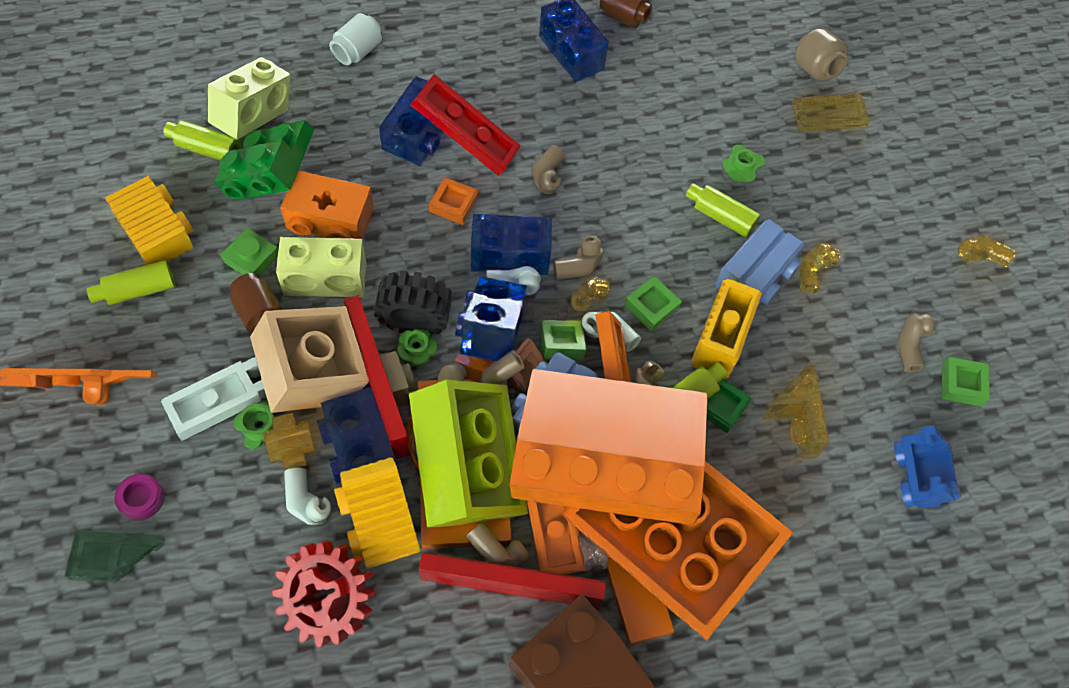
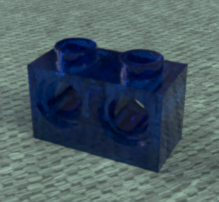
M556 0L541 7L539 37L573 81L576 83L603 71L609 40L577 1Z
M415 76L379 126L382 150L421 167L428 155L433 156L436 153L443 131L410 105L428 82Z
M473 214L471 272L511 270L529 266L537 270L540 275H548L552 248V218Z
M483 276L479 277L475 291H467L464 310L459 313L456 323L455 336L462 337L461 355L498 361L514 350L522 321L527 285Z
M371 387L320 403L325 418L317 420V424L324 445L330 443L334 445L337 456L330 458L329 463L336 484L341 483V472L355 468L352 466V462L359 456L366 455L372 457L373 461L371 463L393 457L397 466ZM356 418L360 420L359 424L354 428L344 429L340 427L341 423L346 419Z

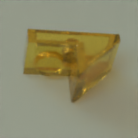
M806 365L776 398L762 417V420L793 419L790 426L792 442L798 444L800 458H817L829 444L815 365Z

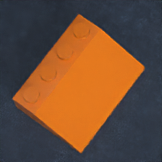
M533 369L516 442L509 483L511 497L514 499L694 525L701 511L705 470L707 393Z
M706 461L701 511L694 525L569 507L563 514L568 521L706 641L793 534L789 528Z

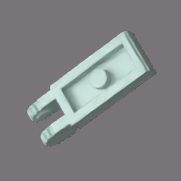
M256 357L244 363L239 361L165 397L161 403L178 437L183 441L243 411L247 406L261 402V399L267 398L262 380L254 384L250 380V378L261 376Z

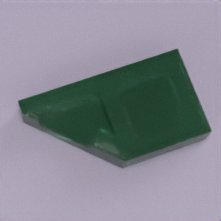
M75 531L64 576L69 580L117 582L132 571L131 567L153 550L158 551L163 547L165 539L161 535Z

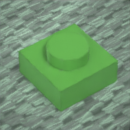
M246 228L220 255L224 263L242 275L255 273L260 276L278 257V247L249 228Z
M653 276L626 298L624 306L653 332L680 309L682 301Z
M541 319L539 335L543 360H551L553 355L559 352L573 361H584L587 349L581 321Z
M948 357L942 363V399L983 407L990 401L989 364Z

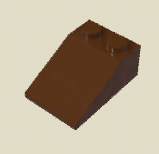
M583 594L510 658L509 668L526 688H655L615 630Z

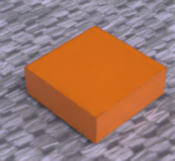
M444 177L428 205L429 212L463 225L479 197V190Z

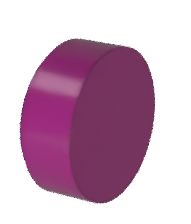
M134 474L124 479L117 487L114 496L115 505L127 518L136 521L145 520L154 516L162 507L164 491L154 477L148 474Z

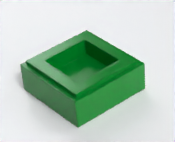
M722 379L717 383L720 390L707 399L706 419L728 433L750 404L752 398L725 379Z

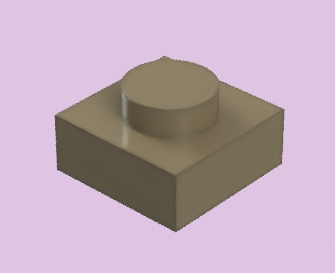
M396 351L380 355L397 408L410 404L409 389L415 387V382L409 364L401 365Z

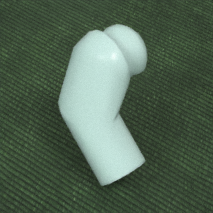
M529 266L511 270L486 271V290H519L522 294L532 295L540 287V274Z
M588 312L582 318L583 331L590 337L599 338L595 314L601 312ZM611 312L621 322L625 350L627 352L633 350L641 341V337L620 316Z
M287 469L284 472L286 508L288 512L308 525H319L326 522L332 511L331 502L326 497L320 499L308 492L306 469Z

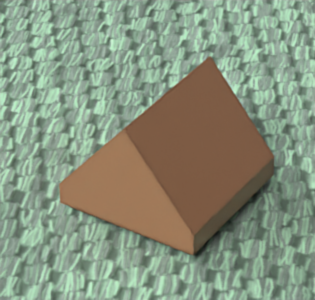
M529 338L516 351L522 359L525 368L507 379V385L526 396L532 370L536 369L541 361L547 363L546 360H543V356L536 345Z

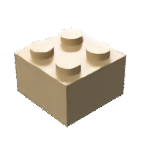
M346 306L265 311L250 336L271 413L352 403L369 382Z

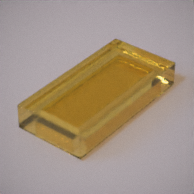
M861 93L793 98L791 103L799 133L867 128L870 122Z

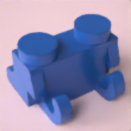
M935 426L921 428V433L902 436L901 441L894 442L897 462L899 466H906L908 480L901 481L900 484L903 501L907 507H939L941 503L961 498L960 487L957 484L952 447L946 440H943L942 434Z

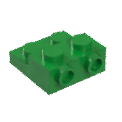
M306 120L250 132L244 140L243 149L231 150L222 157L219 163L220 169L214 183L221 188L224 195L233 200L290 191L315 129Z

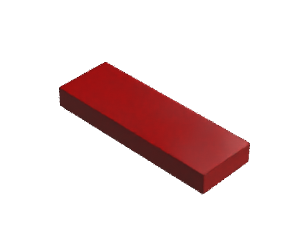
M435 74L432 75L410 104L498 176L505 171L521 147L519 143Z

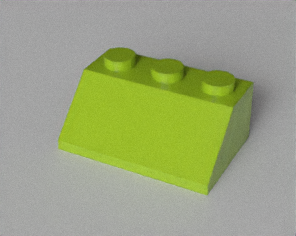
M446 379L410 393L409 399L427 528L460 526L528 514L526 500L512 498L509 486L516 438L507 385Z

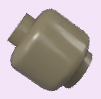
M819 28L800 39L795 53V60L799 68L813 79L824 81L835 78L843 72L848 62V47L841 38L831 31Z

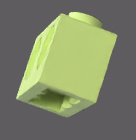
M261 57L208 84V123L238 140L288 110L290 74L274 65L271 61Z
M280 237L276 274L283 295L353 297L359 295V297H364L367 263L362 239Z

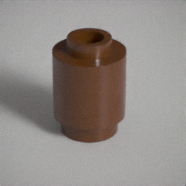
M600 0V9L604 10L607 16L637 28L640 23L645 24L648 21L652 12V4H650V0Z
M245 274L232 282L230 286V301L249 333H253L265 311L283 310L268 282L260 278L258 274Z

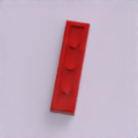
M359 295L346 298L343 303L347 308L369 378L368 383L392 455L396 459L411 455L408 437Z
M422 553L419 565L420 579L424 581L564 604H571L583 594L595 609H599L605 595L606 583L600 580L441 554Z

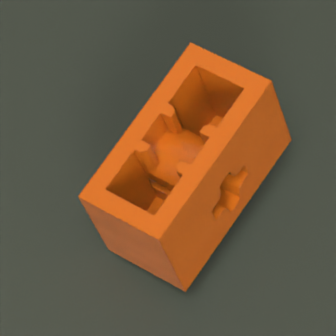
M298 171L291 190L286 192L280 209L286 229H290L295 234L363 240L374 210L370 186Z

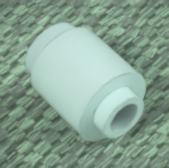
M358 13L333 34V40L329 43L330 50L335 58L344 65L358 63L381 43V27L373 17Z

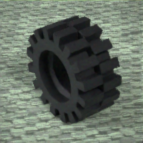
M400 271V275L392 272L389 273L388 277L384 276L381 279L373 314L375 317H378L377 321L381 324L387 323V328L391 330L398 328V333L421 329L429 331L431 336L433 332L440 334L442 330L447 328L453 297L451 295L452 291L450 288H446V284L442 281L435 283V277L430 275L427 278H423L420 272H414V276L409 275L408 271Z

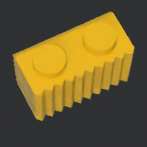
M146 176L104 197L116 219L147 265L163 260L170 262L171 259H175L179 255L185 254L186 251L193 249L188 234L194 232L193 228L182 211L175 214L170 208L175 203L163 184L156 187L151 178Z
M731 279L723 280L691 360L693 367L698 369L700 366H703L708 370L715 363L719 362L728 373L723 379L729 378L740 357L762 296L759 290Z
M393 457L340 473L342 487L335 488L334 491L341 515L351 513L355 529L347 531V536L354 557L362 555L366 568L369 569L421 552Z

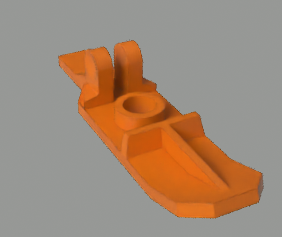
M0 369V386L51 389L52 385L80 386L81 380L83 382L84 401L88 404L101 406L109 401L110 386L131 378L157 379L158 372L152 370Z

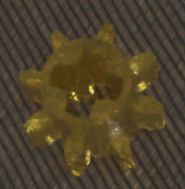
M293 412L272 418L273 429L263 432L271 463L282 461L286 470L307 465L305 454L315 451L308 421L304 420L296 423Z

